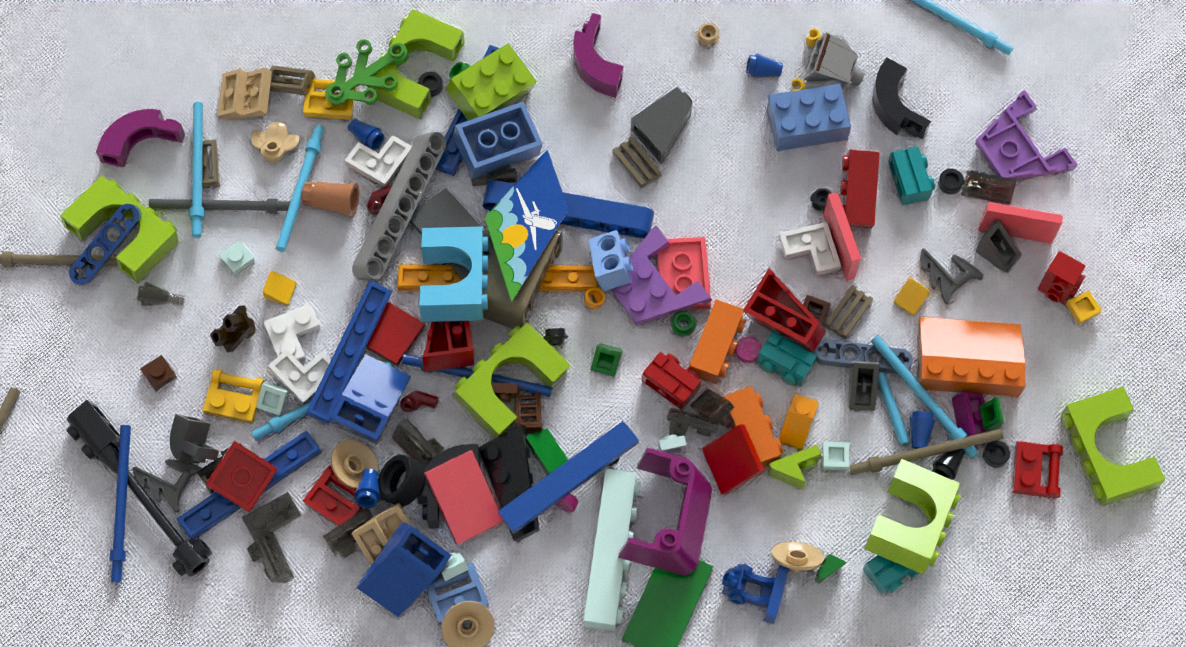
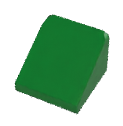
M599 343L596 347L590 370L615 377L623 350Z
M995 397L979 406L984 430L993 431L1000 429L1004 422L999 397Z
M831 554L827 555L814 579L815 582L820 583L842 568L847 562Z

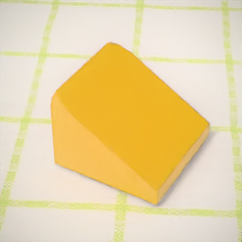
M270 271L263 289V296L266 300L289 305L297 283L277 272Z
M909 278L893 303L914 316L927 300L930 291L914 279Z

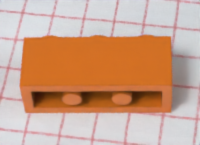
M717 299L715 300L689 364V368L694 370L700 376V379L717 385L719 377H725L729 367V363H726L728 355H734L738 341H735L737 332L742 334L747 321L743 319L744 311L742 308Z
M750 386L723 396L722 406L731 428L733 429L739 424L745 425L763 468L769 467V463L779 460L781 453H783V448L778 438L774 439L771 432L773 424L768 415L765 416L762 411L764 405L760 394L755 393L753 387Z

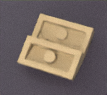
M265 67L251 72L237 69L223 73L217 117L220 119H242L267 115L272 71Z
M399 503L378 514L352 532L354 539L370 565L373 564L401 522L413 526Z

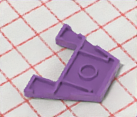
M1025 90L1018 95L1017 99L1005 109L998 119L992 122L975 142L976 147L1000 182L1072 171L1077 167V163L1066 148L1043 158L1021 127L1018 120L1035 112L1037 108Z
M657 226L651 229L629 257L633 265V271L630 272L632 283L610 289L636 326L667 317V314L679 310L691 309V306L701 303L704 305L712 301L699 281H696L675 295L651 263V258L670 246L668 240Z

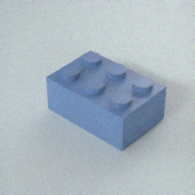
M841 84L769 95L767 112L776 151L848 140L851 124Z
M524 102L457 124L453 134V138L472 179L538 156L543 145Z

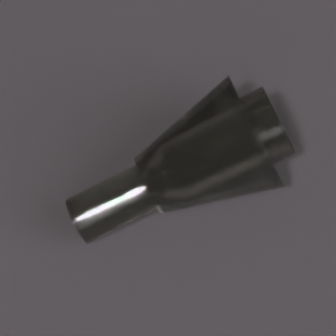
M508 164L486 175L474 179L471 178L472 186L487 185L488 181L491 180L517 183L516 169L511 168V165Z
M145 282L144 286H139L137 301H141V306L164 305L167 303L184 306L185 296L171 294L162 288Z

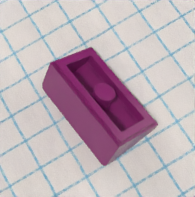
M963 391L952 398L956 425L964 430L967 434L966 437L989 432V430H984L979 407L985 403L983 393Z

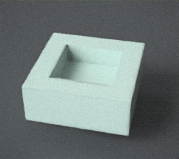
M239 240L219 254L220 259L234 276L255 262L254 257Z
M264 382L256 408L280 416L283 413L289 390Z
M668 435L659 441L658 450L673 455L686 453L687 444L685 436Z
M823 442V470H849V442Z
M459 551L450 553L452 556L440 572L445 581L469 570L466 561Z

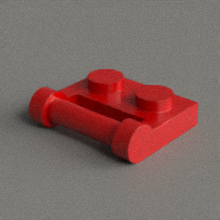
M1017 441L1015 444L1012 493L1059 498L1061 496V488L1058 487L1060 456L1063 455V446ZM1042 455L1050 456L1047 487L1041 486Z
M328 466L303 499V504L344 531H347L363 508L358 506L356 501L352 503L326 486L329 482H333L353 496L356 489L344 485L334 474L332 466Z

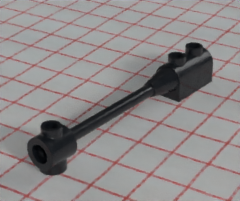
M85 400L68 416L67 422L70 426L66 431L75 441L80 438L85 445L81 450L90 460L95 457L117 474L120 434L96 404ZM128 470V487L176 546L173 552V557L176 561L172 563L174 569L181 576L185 573L188 576L198 574L209 564L210 559L208 557L212 554L211 549L200 538L184 540Z

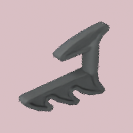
M923 248L920 260L922 270L925 272L927 266H930V283L933 289L936 288L937 280L940 279V291L945 304H949L953 293L973 278L982 280L984 275L976 267L955 254L952 255L951 259L963 273L953 279L928 251Z
M166 459L165 463L167 466L182 472L176 484L173 485L136 466L133 467L135 477L143 489L146 488L145 481H147L157 502L161 501L160 491L162 490L167 503L175 512H179L181 494L191 477L203 472V469L195 464Z

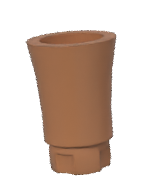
M305 182L301 193V200L303 205L313 206L316 209L333 211L353 217L359 202V186L357 183Z

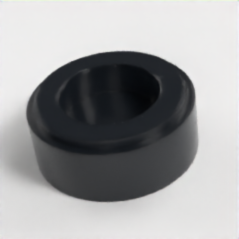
M426 72L418 80V84L430 89L431 97L437 96L442 91V78L435 72Z
M956 169L944 170L938 180L939 188L946 194L958 193L964 183L963 175Z
M1002 441L989 442L983 451L984 461L994 468L1004 466L1010 458L1009 447Z

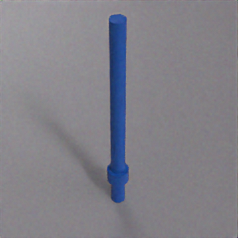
M407 354L403 355L402 364L419 367L421 371H424L423 358ZM465 367L435 370L436 372L454 376H465L467 379L474 373L472 369ZM492 374L491 384L492 382L518 383V388L525 389V392L535 394V391L543 396L551 397L553 387Z
M129 425L120 426L113 550H110L109 559L112 562V583H122L123 562H126L124 534L131 426Z

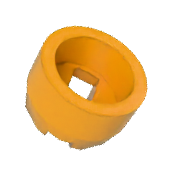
M596 287L588 289L584 296V304L591 310L600 308L605 301L604 292Z

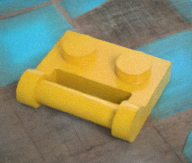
M316 77L310 79L312 85L307 87L309 92L305 95L304 117L352 120L355 101L347 100L343 105H332L327 101L325 92L316 91V89H326L335 80L316 79Z
M214 369L203 406V413L253 424L258 410L256 408L257 401L265 379L256 378L254 380L223 373V370ZM221 383L252 389L253 392L250 396L219 388Z

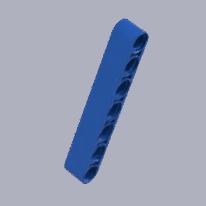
M497 180L488 181L482 204L483 208L491 211L515 184ZM563 192L569 210L560 224L608 233L617 230L619 235L635 238H645L651 231L654 211L647 207Z

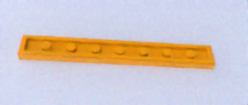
M398 265V291H420V286L451 285L462 281L449 265ZM550 266L538 292H587L590 288H598L594 267Z

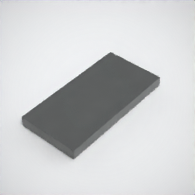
M446 188L417 208L409 221L421 235L422 228L481 227ZM483 229V237H488L489 247L488 252H484V256L489 257L493 249L491 236ZM447 263L461 280L465 279L470 273L462 265Z

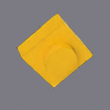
M1089 290L1068 300L1065 304L1078 325L1100 315L1102 309Z

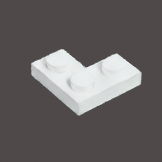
M393 135L379 153L358 142L344 160L345 165L379 185L387 187L402 167L412 146Z
M827 222L779 233V240L785 259L810 254L816 276L841 269V263Z
M311 303L264 321L277 357L287 349L299 362L306 358L297 337L321 328Z
M286 349L267 366V369L303 405L315 394L331 359L322 351L304 367Z

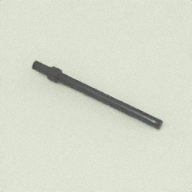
M268 198L267 201L202 200V207L205 210H253L278 213V211H288L291 201H278V199ZM149 199V207L152 209H189L192 207V199Z

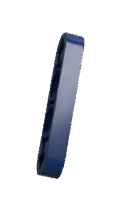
M124 204L120 206L74 262L69 270L70 279L74 283L83 285L91 282L137 226L142 214L136 205ZM133 209L132 215L135 218L134 220H126L123 224L127 226L126 230L121 225L115 223L116 220L122 222L125 219V210L131 211ZM112 227L117 228L120 232V237L115 242L107 238V231ZM95 247H100L104 251V257L100 261H95L91 256V251ZM86 258V260L89 263L95 265L96 267H88L85 271L87 277L78 279L77 276L79 275V273L76 270L78 268L83 269L86 267V265L88 264L87 262H84V259Z

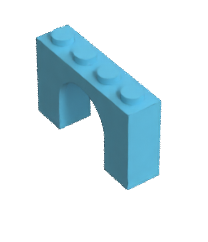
M483 226L422 228L421 248L423 264L455 263L464 266L470 273L465 279L455 284L420 286L419 306L421 322L483 320V310H488V295L483 294V290H488V275H484V271H488V256H484V252L489 250L488 237H483Z

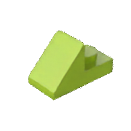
M817 445L769 463L767 472L773 478L804 489L806 481L800 469L807 471L814 468L817 462H819L821 452Z

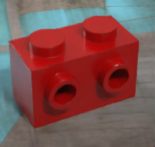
M1059 251L1047 269L1037 290L1046 294L1047 298L1051 301L1060 302L1064 305L1068 297L1074 298L1086 276L1082 272L1086 265Z

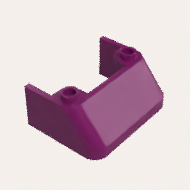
M647 447L636 469L665 476L685 485L677 529H661L656 534L653 544L628 537L618 553V558L686 576L691 574L699 563L712 487L690 460Z

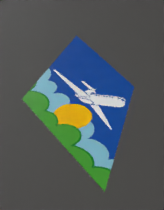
M548 150L543 153L485 216L511 302L569 210Z

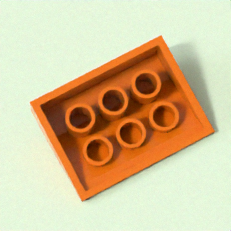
M920 317L918 382L925 390L959 393L964 391L983 393L985 395L1019 397L1025 388V357L1021 324Z

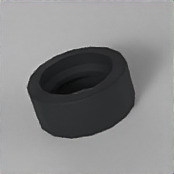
M398 454L393 456L386 462L378 478L380 497L393 505L399 503L401 507L411 504L421 492L425 481L423 465L406 455ZM406 471L404 480L400 487L397 489L398 481L402 474Z

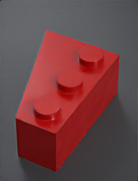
M850 149L843 156L842 170H844V180H841L840 195H843L842 206L850 227L873 228L875 226L879 151Z
M769 268L743 311L752 321L771 331H775L814 353L826 330Z
M469 321L431 322L423 353L424 372L474 365V348Z

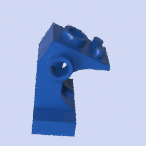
M738 564V566L728 569L722 579V585H724L722 594L728 596V600L735 604L742 605L745 602L766 608L764 621L774 624L789 568L779 565L776 577L773 578L752 573L753 568L747 564ZM747 582L762 586L759 597L744 592Z

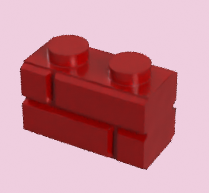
M659 352L652 363L644 370L642 382L682 411L700 390V376L690 368L685 370L679 365L680 362L673 355H665Z

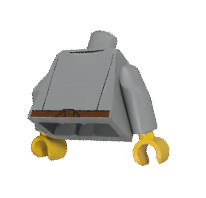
M811 29L809 31L810 37H806V44L809 47H814L804 77V80L807 82L803 83L798 78L794 79L791 82L792 86H799L800 88L791 89L790 91L841 84V88H843L849 82L859 85L865 73L854 68L858 55L851 49L844 37L829 33L820 35L818 29Z

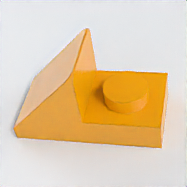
M794 393L779 437L781 444L803 450L819 401Z

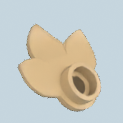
M280 121L271 123L267 127L266 132L255 130L251 135L253 147L260 150L262 157L270 163L281 161L285 152L294 150L300 141L299 135H288L286 125Z

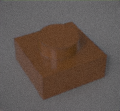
M162 355L140 369L155 391L177 378L175 372Z
M492 382V389L501 402H510L517 395L518 383Z

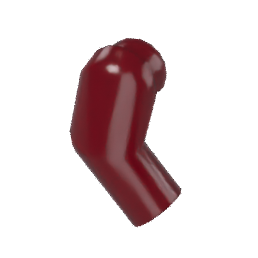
M392 185L371 193L367 203L369 213L374 215L379 213Z
M416 390L402 398L400 407L405 412H412L423 405L435 409L439 397Z

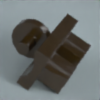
M245 305L238 306L232 314H227L223 319V325L211 332L210 336L215 346H224L226 352H233L245 338L248 339L254 335L256 330L254 320L247 316Z

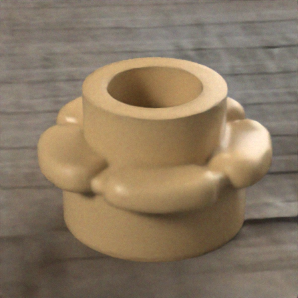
M705 23L697 31L696 38L698 41H701L702 45L711 46L712 43L716 44L719 41V30L714 24Z

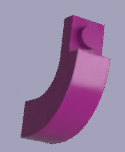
M592 13L590 20L584 22L582 32L575 31L573 41L574 63L580 77L587 85L602 94L616 98L623 80L624 66L608 62L596 53L594 45L601 29V15Z
M137 110L118 118L106 129L99 141L96 153L101 163L125 167L131 149L138 142L147 138H161L183 143L185 132L178 121L173 119L164 120L161 110Z

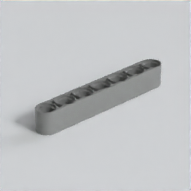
M431 132L421 134L415 139L353 263L352 272L358 280L379 279L384 274L446 148V139L442 133Z

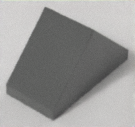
M995 220L981 237L975 251L1007 273L1021 256L1018 248L999 220Z
M853 361L849 373V410L875 411L879 362Z

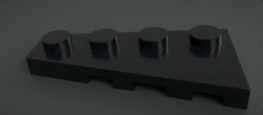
M520 425L479 447L501 509L531 488L533 484V476L530 473L528 462L530 458L529 448L526 447L525 439L527 431L524 425ZM538 517L515 534L509 529L513 541L518 542L540 531Z

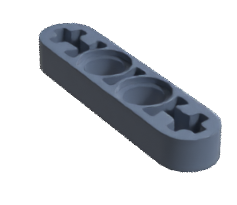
M822 339L814 354L818 355L816 362L819 364L851 368L853 361H848L844 358L843 352L846 350L856 352L857 358L853 361L870 362L868 356L871 353H878L882 357V362L879 363V372L898 374L890 364L885 365L887 360L874 345ZM823 347H826L829 352L827 357L822 356V352H820ZM889 347L897 357H903L904 366L910 370L913 362L911 353L905 349ZM838 348V349H840L839 354H838V359H835V356H836V353H835V352H836V349Z

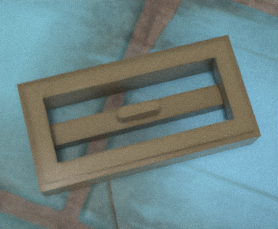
M272 66L270 69L272 71L270 91L307 95L309 92L307 87L312 85L310 79H314L315 74L312 70ZM274 75H284V76H283V77H276V76H274ZM287 76L300 77V78H303V80H301V79H293V78L287 77Z
M630 137L626 143H621L620 147L612 149L614 156L641 189L661 176L659 168L633 137ZM630 147H632V149L636 152V154L641 158V160L645 163V165L650 169V171L653 173L652 175H651L650 172L646 169V167L642 164V162L637 158V156L633 153V151L630 149ZM625 151V153L630 157L633 163L646 177L645 180L642 179V177L633 168V166L625 158L622 152Z
M216 139L203 141L204 180H202V187L205 186V188H210L213 185L220 187ZM191 142V144H192V157H193V142ZM208 146H211L213 179H210Z
M854 285L851 286L824 325L844 339L847 338L874 299L871 296L867 297L862 290H856L857 287ZM854 295L856 297L838 323L833 325L834 320ZM860 300L863 301L864 304L844 331L840 328Z

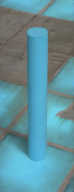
M881 372L878 376V386L900 446L908 445L910 441L885 372Z

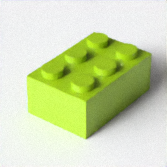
M507 43L451 78L445 90L469 121L508 107L531 92L537 81L511 45Z

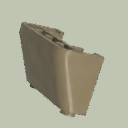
M555 231L512 302L493 246L488 257V271H484V275H488V290H483V294L488 295V310H483V318L514 329L517 325L523 327L526 323H529L525 318L533 309V301L550 264L554 263L555 258L559 257L563 249L561 231Z

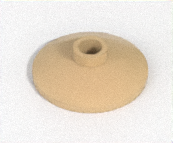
M344 440L336 445L332 451L331 466L333 472L344 485L350 488L357 489L365 469H374L378 472V463L374 453L360 441Z
M801 542L779 543L772 548L771 552L775 562L789 568L793 572L816 569L824 562V555L818 548Z
M475 601L460 602L451 607L445 614L441 624L442 636L449 647H484L494 633L493 616L488 608L481 603ZM465 620L471 621L468 627H462V623Z

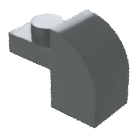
M175 414L170 432V449L178 461L198 464L200 462L205 463L206 459L217 461L219 450L205 444L210 423L196 417Z

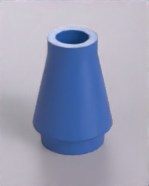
M758 53L755 55L750 54L746 65V73L751 74L752 77H780L783 69L782 62H777Z
M357 118L353 119L348 125V130L353 133L361 144L372 150L378 149L384 141V134L378 127L364 123Z
M914 411L912 417L909 418L912 448L918 449L928 446L935 420H933V414L930 412Z
M365 469L363 471L361 480L354 493L357 505L362 508H373L380 500L378 472L374 469Z

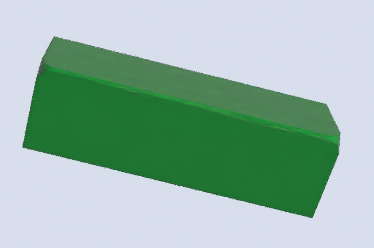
M548 428L525 437L526 444L547 475L568 461Z

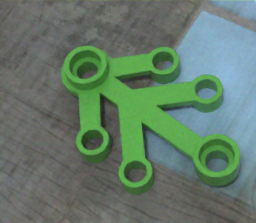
M360 40L356 45L359 54L354 75L347 81V71L352 66V59L347 53L339 54L336 58L339 67L335 82L331 83L325 91L327 101L337 106L345 104L347 100L373 105L378 101V95L374 89L367 88L363 92L354 91L353 89L361 85L385 88L387 91L396 90L398 81L394 75H386L384 78L373 77V75L391 63L402 65L407 62L409 53L406 46L401 43L393 44L386 55L366 68L368 56L372 52V46L368 40ZM368 45L366 50H361L362 46ZM396 50H401L399 54H394ZM343 59H348L345 64H341ZM388 81H394L392 85H386ZM341 90L338 95H333L335 91ZM369 94H374L372 99H366Z

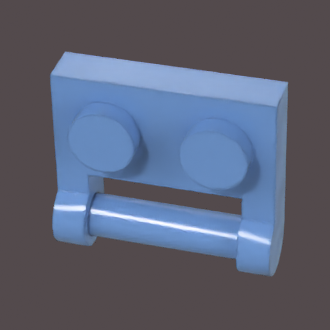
M473 562L467 564L469 570L447 581L443 577L437 578L426 588L439 625L442 624L447 611L460 602L475 601L483 604L485 607H489ZM470 577L472 583L437 596L435 590Z

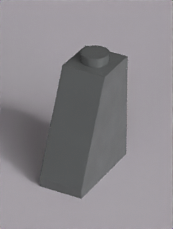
M676 87L631 118L632 132L660 164L666 160L691 116L692 100L686 92L682 93Z

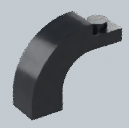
M886 57L879 68L873 88L872 98L875 112L885 127L897 135L901 128H903L909 135L923 139L928 132L931 121L904 106L898 96L897 90L905 80L908 68Z
M466 444L449 448L434 457L425 467L424 471L427 472L470 450L473 451L480 467L479 445ZM425 477L422 490L417 496L418 504H423L422 516L423 520H427L429 528H440L439 506Z

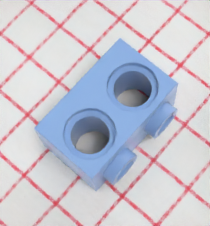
M615 230L589 239L595 278L603 292L632 283L630 272L633 271V265L630 258L627 257L630 248L626 238L622 239L618 231Z

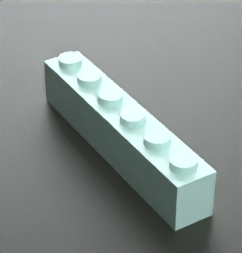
M614 469L605 470L584 614V627L615 631L616 623H622L623 608L619 607L620 598H625L627 582H622L623 572H629L630 561L618 558V553L628 537H634V532L629 531L630 522H636L637 507L633 506L634 497H639L641 482L636 481V472Z

